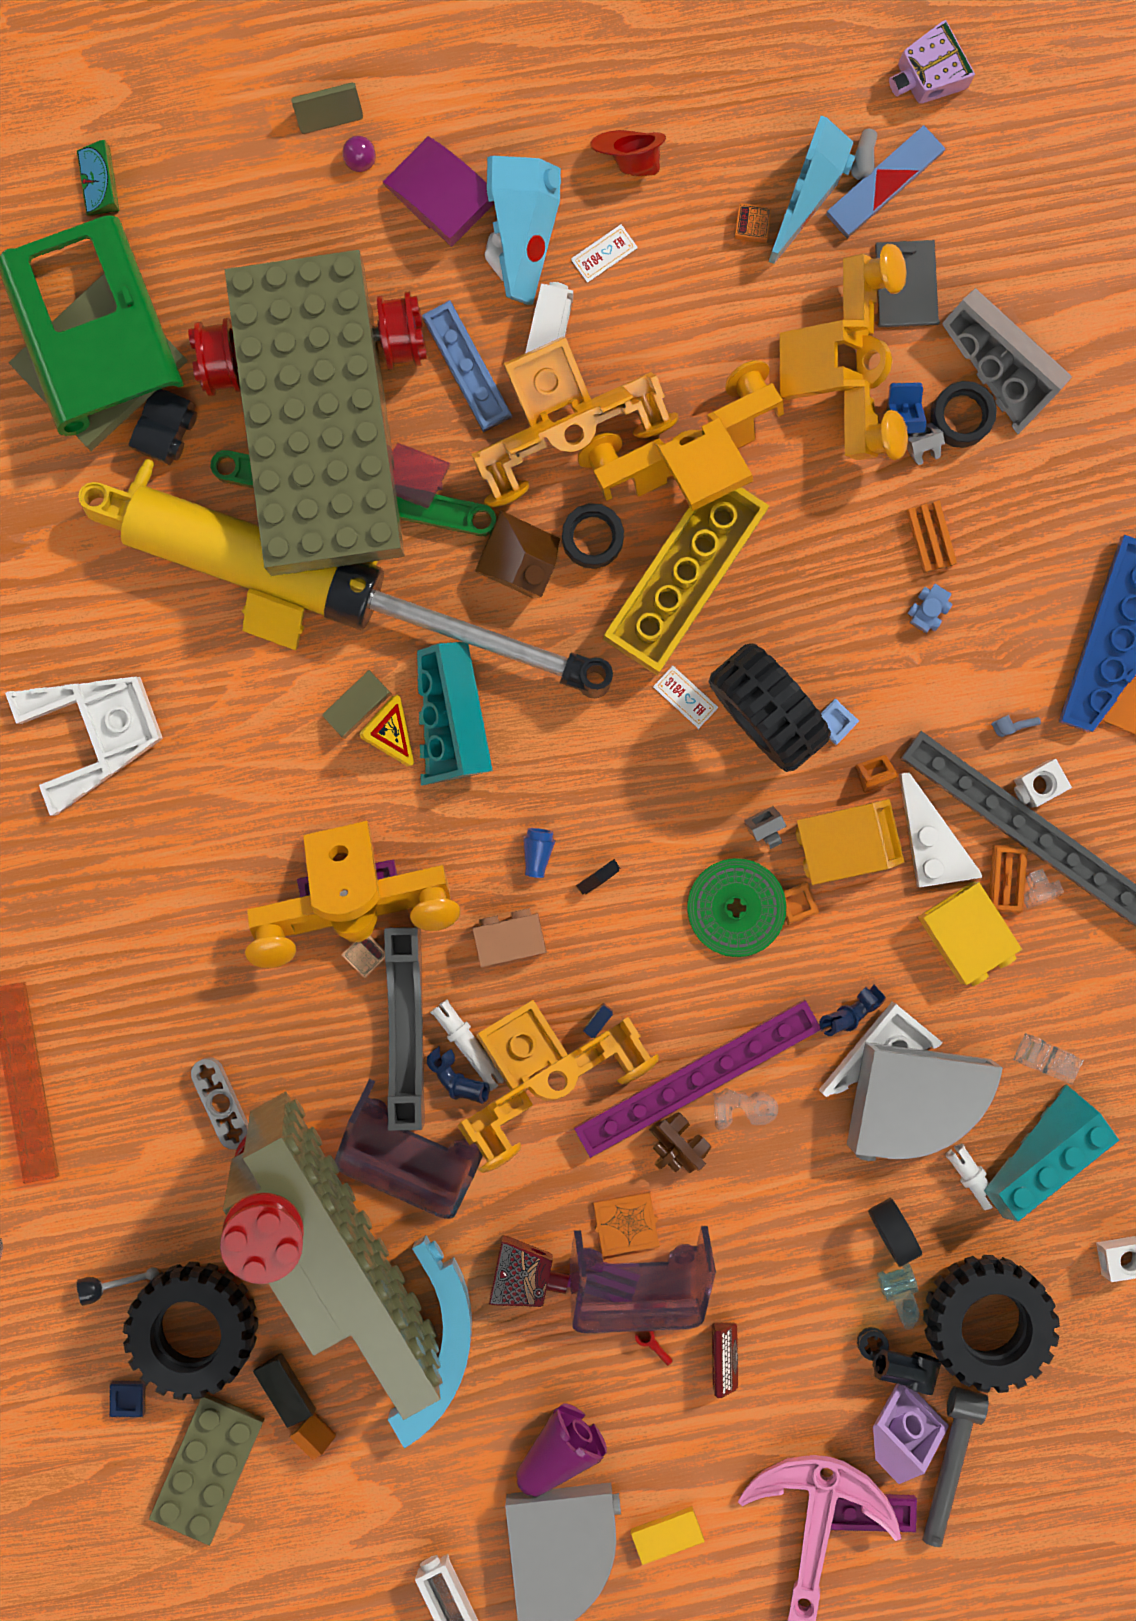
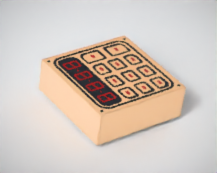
M369 936L361 942H354L342 956L366 978L385 959V950Z

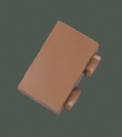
M530 908L511 912L512 919L499 921L498 915L479 919L480 926L474 927L473 933L481 967L546 953L547 950L539 914H531Z

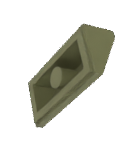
M353 82L292 97L291 99L302 134L363 119L356 85Z
M368 670L322 716L345 739L392 693Z

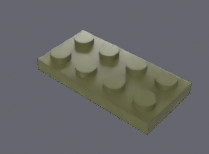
M209 1394L201 1398L149 1520L210 1546L265 1419Z

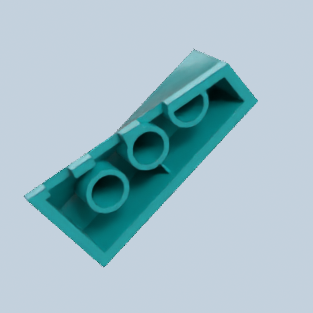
M464 642L439 643L418 650V694L423 696L424 704L421 712H419V725H424L425 744L420 745V758H425V774H421V786L493 771L469 645Z
M1064 1085L1058 1092L1059 1096L1051 1107L1046 1108L1040 1116L1041 1120L1032 1132L1027 1133L1020 1142L1022 1145L1013 1157L1008 1158L984 1190L1005 1219L1019 1222L1119 1141V1138L1101 1113L1068 1085Z

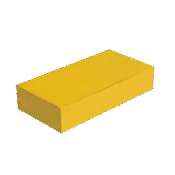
M693 1506L631 1529V1535L642 1565L705 1542Z

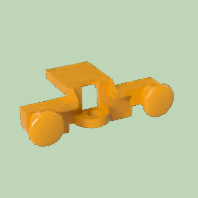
M885 244L882 247L880 258L873 259L865 254L843 258L844 320L780 332L781 398L790 400L844 390L845 456L855 460L877 458L878 454L886 453L892 460H898L904 455L908 446V431L904 418L897 411L888 410L884 414L881 424H878V414H875V399L870 397V390L878 387L886 380L892 365L891 350L887 344L878 338L869 336L874 335V303H877V290L886 288L891 294H897L906 283V262L901 250L894 244ZM845 344L857 349V372L844 366L838 367V345ZM879 353L880 362L876 368L871 370L869 368V360L874 354Z
M564 336L503 363L530 428L471 454L483 480H487L492 491L484 499V503L490 507L502 506L515 501L528 491L529 481L517 482L511 467L522 463V458L546 448L547 444L544 437L547 438L552 446L560 451H578L591 442L598 423L620 413L627 415L633 411H637L641 421V425L633 431L637 438L653 437L673 427L678 422V413H667L662 400L665 396L657 375L652 372L647 373L591 399L567 339ZM566 405H571L573 414L554 423L549 419L547 414ZM570 425H579L581 428V437L576 442H568L565 439V430Z
M752 360L734 369L726 380L725 390L727 394L733 397L739 396L740 399L707 414L709 423L701 426L702 430L681 432L666 444L658 438L619 458L617 453L622 447L621 438L613 433H602L594 436L587 446L579 450L577 460L581 467L593 468L596 482L606 501L612 499L610 488L631 478L634 482L636 494L640 497L666 484L667 478L673 475L689 506L694 511L753 482V475L738 448L755 440L753 418L774 409L778 417L784 415L783 400L773 383L766 385L764 382L770 371L768 364L760 360Z
M534 1000L476 1035L510 1089L508 1093L457 1125L468 1144L472 1145L475 1143L487 1162L477 1170L482 1173L495 1170L510 1161L520 1151L521 1143L519 1142L512 1146L500 1126L533 1106L525 1091L529 1090L534 1096L545 1101L561 1099L574 1089L579 1076L613 1055L625 1072V1075L617 1080L621 1084L638 1079L656 1065L659 1055L656 1054L652 1058L649 1056L639 1040L640 1034L629 1017L570 1054H567ZM546 1066H549L548 1068L544 1069L543 1071H541L540 1073L536 1074L535 1076H533L532 1078L529 1079V1077L532 1076L533 1074L537 1073L538 1071H540L541 1069L545 1068ZM558 1073L563 1076L565 1080L563 1090L555 1091L549 1086V1074Z

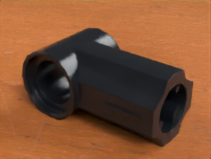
M881 1349L878 1354H875L872 1366L874 1368V1376L879 1380L901 1384L913 1391L933 1395L941 1362L933 1356L920 1352H913L912 1355Z

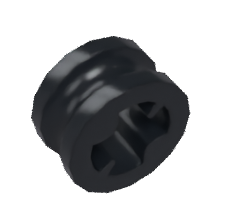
M875 1327L863 1329L857 1337L858 1349L864 1358L870 1361L874 1360L875 1354H878L881 1349H889L887 1338L881 1330ZM873 1336L875 1340L879 1337L881 1338V1341L877 1343L879 1349L872 1352L869 1347L868 1350H865L864 1347L868 1345L867 1339Z

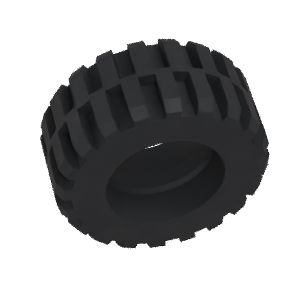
M753 643L745 644L711 673L708 682L719 701L762 752L785 772L796 770L829 742L831 730L828 728V724L823 719L822 714L796 681L788 675L786 670L758 645Z
M983 1255L982 1260H977L974 1256L964 1258V1265L959 1267L954 1263L947 1269L950 1271V1274L945 1278L939 1275L934 1281L937 1286L936 1291L928 1292L926 1302L929 1304V1309L923 1310V1320L927 1324V1328L924 1330L926 1338L931 1344L934 1354L952 1376L955 1375L962 1384L968 1387L973 1384L978 1391L987 1393L991 1387H994L998 1393L1008 1392V1385L1012 1384L1017 1389H1020L1027 1385L1025 1379L1032 1375L1037 1379L1043 1373L1039 1369L1042 1363L1050 1364L1054 1357L1049 1350L1051 1346H1058L1059 1335L1054 1332V1328L1060 1326L1059 1316L1053 1311L1056 1307L1052 1297L1045 1291L1046 1288L1021 1265H1016L1012 1260L1004 1257L999 1260L994 1255ZM1001 1294L1011 1298L1019 1311L1018 1326L1012 1338L1003 1346L990 1351H980L971 1348L962 1336L963 1318L970 1306L980 1298L988 1295Z
M189 1262L184 1267L177 1264L153 1278L131 1303L127 1312L129 1318L124 1322L123 1333L128 1334V1338L123 1342L125 1353L131 1352L133 1355L128 1362L132 1370L135 1371L139 1368L143 1373L140 1380L146 1386L150 1381L157 1386L156 1393L164 1396L167 1391L174 1392L173 1399L184 1400L187 1394H191L193 1400L204 1398L207 1392L215 1394L222 1390L226 1383H231L247 1362L257 1339L255 1332L258 1329V1318L253 1316L256 1306L253 1299L248 1300L245 1294L248 1289L243 1282L237 1285L232 1281L235 1275L227 1270L222 1274L217 1271L218 1265L208 1263L206 1267H200L199 1262ZM177 1302H194L204 1306L215 1316L221 1330V1341L218 1348L211 1355L193 1358L182 1355L171 1347L164 1335L162 1323L163 1316L170 1306Z

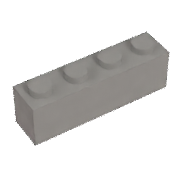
M976 288L959 303L942 323L964 357L970 359L977 369L978 373L976 375L983 385L985 383L988 385L996 397L995 402L1000 410L1007 413L1013 422L1011 426L1017 435L1072 378L1063 367Z

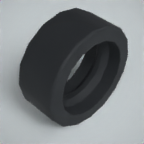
M960 381L949 385L936 398L931 408L930 422L943 432L946 444L952 447L965 448L977 444L991 431L996 421L997 408L993 396L985 387L975 382ZM968 396L974 399L981 407L982 421L973 432L966 434L958 433L952 430L946 423L944 418L945 407L954 397Z
M588 503L577 507L567 516L563 524L562 544L565 553L574 563L584 568L597 569L610 564L617 558L623 546L624 529L621 520L612 509L602 504ZM589 517L604 520L610 526L612 532V542L609 548L598 555H587L581 552L576 547L573 539L577 524Z
M892 1198L868 1210L875 1227L899 1267L922 1256V1250L912 1230Z

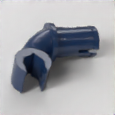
M873 984L870 990L865 987L858 994V1001L854 1004L841 1006L837 1012L822 1016L819 1021L821 1031L832 1028L825 1031L824 1034L827 1036H833L843 1030L847 1032L853 1031L868 1012L876 1010L886 1000L885 995L875 984Z
M439 1046L427 1056L428 1067L437 1074L438 1079L449 1092L452 1099L464 1098L481 1104L487 1101L490 1092L488 1083L465 1078L463 1074L454 1073L451 1068L455 1061L452 1049L444 1053L441 1058Z

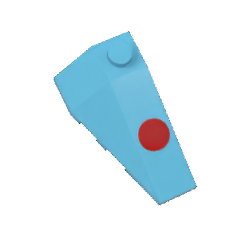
M821 116L771 252L768 261L770 263H776L838 185L842 173L849 175L855 159V155L849 154L853 141L827 117Z
M487 157V195L489 202L494 201L497 221L493 222L495 234L500 233L503 252L500 254L499 259L506 297L526 305H531L534 302L560 203L561 168L540 158Z

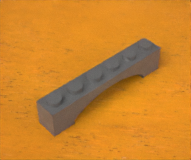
M387 927L384 929L389 1015L388 1131L422 1130L425 1125L421 929L418 927Z

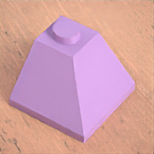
M896 1384L873 1425L875 1460L898 1484L925 1474L949 1425L916 1391L904 1385Z

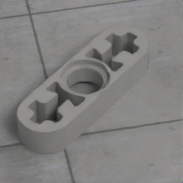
M203 1058L192 1067V1081L221 1144L228 1149H237L241 1140L247 1135L248 1121L222 1064L215 1058ZM204 1064L207 1068L213 1067L215 1069V1073L211 1076L214 1085L219 1082L223 1085V1087L217 1088L207 1094L205 1089L212 1087L208 1078L202 1079L199 1074L203 1071L202 1065ZM224 1094L229 1098L230 1107L226 1112H218L213 1108L212 1100L215 1095ZM233 1112L237 1116L231 1119L233 1127L235 1129L241 1128L243 1131L239 1136L240 1141L238 1142L235 1138L229 1139L227 1137V1133L231 1130L228 1121L223 1124L219 1121V1119H224Z

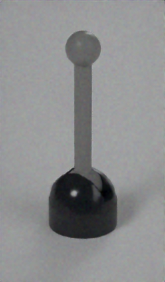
M151 1267L145 1273L106 1283H101L100 1280L94 1277L78 1279L77 1292L82 1306L95 1303L101 1298L103 1291L106 1289L145 1279L151 1281L159 1274L157 1268Z

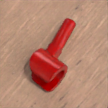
M644 1325L646 1330L650 1332L651 1339L643 1341L636 1333V1342L643 1347L649 1346L667 1366L670 1365L673 1360L655 1339L656 1333L654 1328L650 1325Z

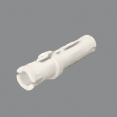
M446 999L439 1006L447 1016L439 1007H435L430 1013L435 1016L448 1033L446 1038L450 1042L454 1041L481 1079L489 1084L490 1091L498 1087V1084L491 1077V1074L498 1083H503L504 1080L486 1051L469 1030L471 1027L467 1021L464 1023L448 999Z

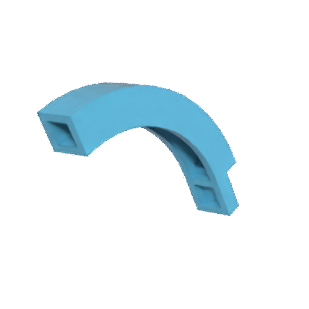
M427 1235L415 1241L412 1249L429 1276L440 1303L443 1335L441 1350L438 1356L441 1367L438 1369L443 1383L439 1385L441 1400L407 1419H402L396 1407L390 1410L387 1420L404 1449L424 1435L444 1414L453 1400L465 1372L472 1337L471 1303L462 1271L455 1257L442 1263L441 1260L444 1258L442 1250L435 1240L430 1242Z

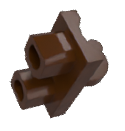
M680 1112L673 1114L666 1120L655 1123L649 1129L659 1140L653 1147L660 1156L655 1165L658 1169H662L668 1164L674 1172H677L682 1166L689 1173L694 1170L700 1171L706 1165L703 1159L711 1149V1145L700 1135L695 1136L689 1143L680 1136L690 1126L689 1121Z

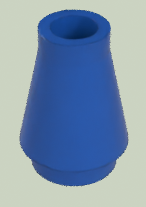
M540 828L527 829V835L523 836L526 876L544 878L545 870L556 842L553 839V831Z

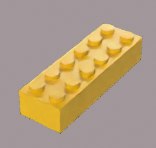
M741 487L694 511L689 506L604 634L603 640L658 676L767 512L769 505Z

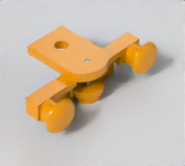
M368 821L349 824L303 835L310 895L247 909L249 930L255 941L247 946L245 956L254 966L267 969L277 968L290 962L296 953L295 944L290 939L285 938V936L333 926V929L339 936L350 942H361L372 934L377 916L413 908L410 913V919L416 927L425 931H439L450 927L458 920L460 907L456 902L450 900L449 885L443 865L378 880ZM340 853L348 854L341 861H333V858Z

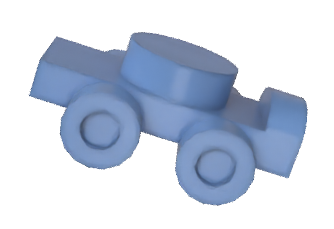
M934 584L931 590L924 587L918 598L923 600L922 604L919 606L914 603L907 613L913 617L910 623L925 633L930 628L936 631L942 622L938 615L941 612L946 615L953 605L948 601L951 593L937 584Z

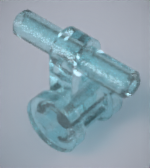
M907 1263L902 1266V1269L886 1274L884 1271L878 1272L877 1278L885 1301L893 1300L903 1326L906 1329L914 1328L919 1320L920 1313L913 1294L918 1293L919 1290L910 1264Z

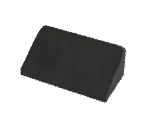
M282 1353L253 1370L254 1375L287 1428L314 1415L316 1408Z

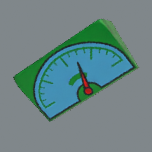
M99 140L77 150L87 216L120 211L111 151L107 142Z

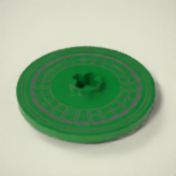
M742 858L722 860L705 869L695 880L690 890L687 904L689 922L698 939L712 951L730 957L750 956L767 948L782 930L787 908L783 888L775 875L763 865ZM735 898L741 899V905H746V911L740 912L739 917L733 916V911L728 910L727 907L728 904L734 903Z

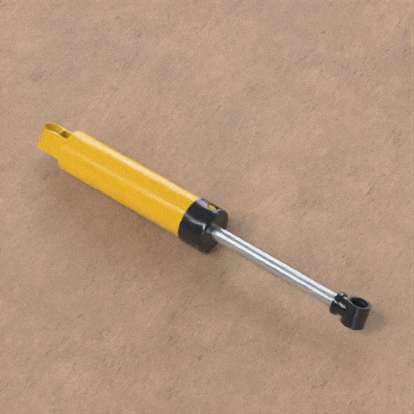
M150 459L144 460L134 482H131L128 492L98 482L87 483L79 491V502L88 518L97 523L120 530L122 544L247 589H255L358 630H363L367 626L373 612L377 611L561 676V684L580 690L588 698H600L610 688L613 670L611 665L602 658L595 657L589 659L572 652L569 658L380 592L384 571L381 567L376 566L378 561L271 576L264 568L259 526L147 487L154 467V462ZM95 498L104 499L98 506H89ZM593 672L598 673L603 677L604 681L599 684H593L587 679V675Z

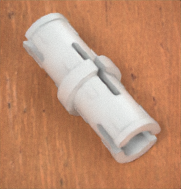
M964 1144L954 1146L961 1159L957 1157L952 1149L946 1153V1158L950 1160L960 1174L961 1183L965 1188H970L983 1210L993 1208L985 1197L986 1193L984 1190L989 1185L988 1180L985 1178V1170L982 1166L976 1165L965 1149Z

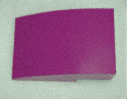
M429 136L383 181V184L429 229L432 228L451 247L494 205V201L489 202L487 183L461 159Z

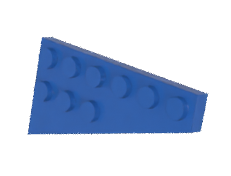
M1127 535L1120 537L1059 719L1060 723L1089 733L1096 729L1117 701V697L1136 676V538Z

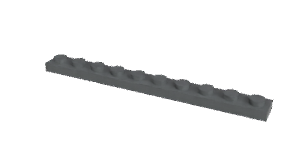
M918 732L900 759L1136 927V884L924 732Z

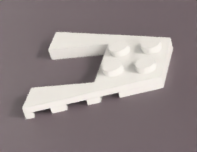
M141 677L119 678L5 693L16 724H23L77 702L99 762L39 785L50 816L61 813L163 739Z

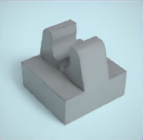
M933 423L926 424L925 433L908 435L907 450L918 465L923 464L922 454L927 450H930L931 456L935 459L940 458L941 445L945 444L943 432Z

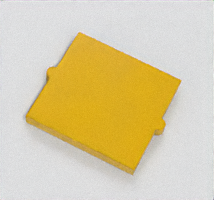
M250 588L247 592L246 605L242 609V613H244L242 631L296 650L300 634L304 630L302 620L305 608Z

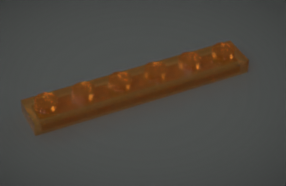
M26 981L0 986V1053L23 1184L57 1178L60 1175Z

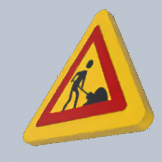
M395 695L389 699L362 729L360 737L402 764L411 766L414 764L402 702L400 696Z

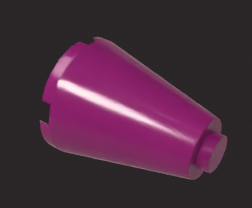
M564 1403L554 1410L516 1472L517 1484L526 1495L541 1496L598 1464L607 1453V1446L599 1429L594 1423L589 1427L582 1420L586 1415L575 1406Z

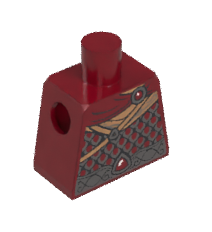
M503 1235L489 1304L497 1306L542 1307L546 1290L566 1294L569 1274L551 1270L553 1254Z

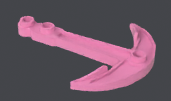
M810 1455L787 1458L764 1469L748 1484L738 1499V1503L743 1507L760 1498L784 1494V1488L809 1491L799 1576L793 1587L788 1621H816L820 1599L819 1582L838 1498H844L861 1505L862 1513L879 1523L895 1541L901 1539L899 1524L889 1500L866 1474L844 1461L827 1456ZM823 1468H829L833 1474L830 1477H824L820 1471ZM802 1598H806L810 1601L811 1604L807 1607H803L799 1604L798 1601Z

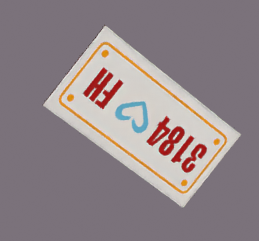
M620 224L571 258V260L588 283L638 247L622 224Z
M674 666L653 686L698 729L718 708L716 704Z

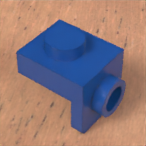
M892 383L889 386L887 411H897L904 418L908 435L925 433L927 421L922 407V383Z

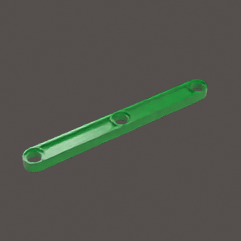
M222 450L212 457L210 468L219 480L254 488L248 454ZM231 458L234 460L235 469L231 474L222 475L219 473L218 464L222 459ZM395 486L400 520L476 536L490 535L496 523L495 512L487 505ZM479 512H486L491 516V524L485 529H478L473 525V517Z

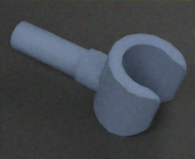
M1009 715L992 722V726L999 737H1004L1023 728L1041 724L1039 717L1013 723Z

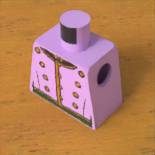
M944 20L904 50L898 62L901 72L890 77L889 84L895 96L911 90L917 102L922 104L967 89L975 73L950 26Z

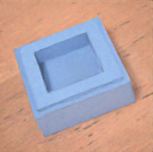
M836 698L821 713L823 719L828 724V728L831 730L829 740L834 745H837L859 722Z

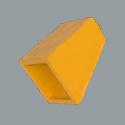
M890 799L797 820L796 837L799 845L804 848L806 859L803 861V867L807 878H811L812 885L886 870L905 863Z

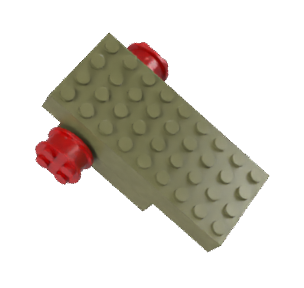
M359 250L224 269L231 319L223 318L222 324L204 326L202 322H195L194 328L188 329L190 345L192 349L196 350L197 360L192 362L195 380L200 381L203 392L206 391L208 396H215L216 390L234 388L236 392H241L264 568L271 576L405 557L393 476L395 465L377 341H380L381 347L384 349L388 370H394L395 364L414 362L416 366H422L421 360L427 359L425 340L423 339V323L417 296L411 297L410 291L405 292L404 298L384 300L382 295L377 296L379 320H377L378 327L375 328L373 310L368 297L364 264Z
M284 1092L250 1111L247 1135L239 1143L235 1157L231 1160L223 1206L226 1217L220 1240L222 1259L227 1268L236 1277L250 1283H268L313 1356L352 1336L400 1416L405 1420L441 1400L439 1385L443 1382L438 1372V1369L441 1367L436 1355L439 1352V1348L434 1339L438 1337L437 1332L430 1319L424 1321L419 1313L421 1306L413 1292L408 1294L404 1288L405 1279L397 1265L392 1267L386 1258L389 1256V1253L382 1239L378 1238L375 1240L370 1231L372 1224L364 1210L359 1212L353 1202L356 1201L351 1187L348 1183L342 1185L336 1174L339 1173V1169L331 1155L325 1157L319 1147L322 1145L319 1134L314 1127L308 1128L304 1122L305 1113L301 1104L296 1098L291 1100L287 1092Z

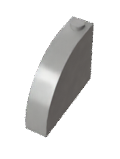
M865 1042L847 1146L856 1154L857 1158L875 1161L876 1157L911 1159L927 1156L952 1145L966 1135L980 1121L989 1108L997 1091L1003 1067L992 1059Z
M610 1482L551 1489L539 1497L526 1495L523 1492L506 1494L505 1508L518 1621H575L595 1602L610 1575L616 1550L615 1515L621 1514L619 1493L612 1494Z

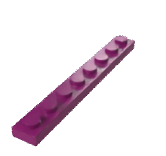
M802 1000L574 1127V1130L591 1158L820 1031L819 1023L806 1000Z

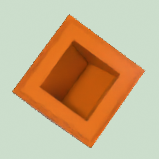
M886 755L855 765L864 793L894 783L898 778L896 770Z
M314 1413L289 1437L314 1460L324 1453L335 1439L336 1434Z

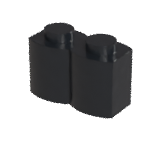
M165 389L156 390L145 403L142 416L132 433L129 447L170 466L173 460H178L183 452L184 442H182V437L186 430L193 428L196 422V406L190 400Z

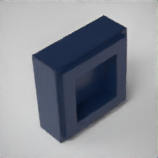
M603 1003L584 1027L583 1031L591 1038H595L613 1015V1010Z
M112 1381L110 1383L109 1417H143L145 1415L146 1385L142 1381Z

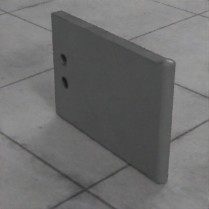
M935 240L877 242L875 244L876 258H880L882 247L885 244H894L901 250L907 270L906 283L899 293L891 294L886 288L877 290L878 327L939 325Z

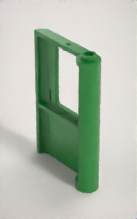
M99 217L23 246L7 249L1 253L0 276L56 429L60 435L73 436L85 431L90 425L88 416L167 386L174 385L178 388L184 386L122 223L118 217ZM90 239L95 247L117 309L111 314L68 330L57 332L54 329L32 270L31 260L76 242Z

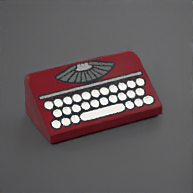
M734 1322L713 1323L712 1380L714 1395L717 1398H723L738 1388L737 1324Z

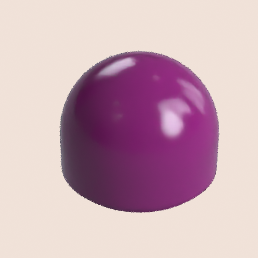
M353 136L343 146V159L348 168L356 172H364L373 166L376 153L373 144L366 137Z

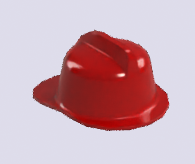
M616 130L599 134L590 143L592 149L596 152L613 155L622 173L638 177L656 175L660 170V145L665 142L666 136L660 132L643 133Z

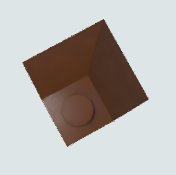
M500 511L475 572L533 599L543 596L555 568L560 538L506 512Z

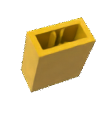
M980 882L969 883L917 917L959 983L964 985L971 984L976 986L989 977L988 971L996 966H999L1000 969L1008 966L1017 959L1015 954L1023 950Z

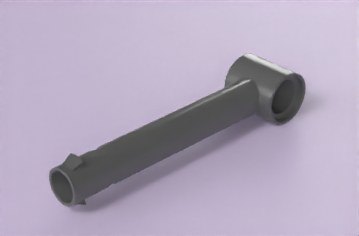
M953 1386L949 1393L947 1415L953 1418L929 1511L930 1515L927 1519L922 1538L928 1545L942 1547L973 1424L982 1425L987 1416L989 1399L986 1394Z

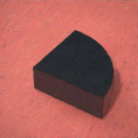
M613 859L576 886L582 895H586L618 873L621 868Z

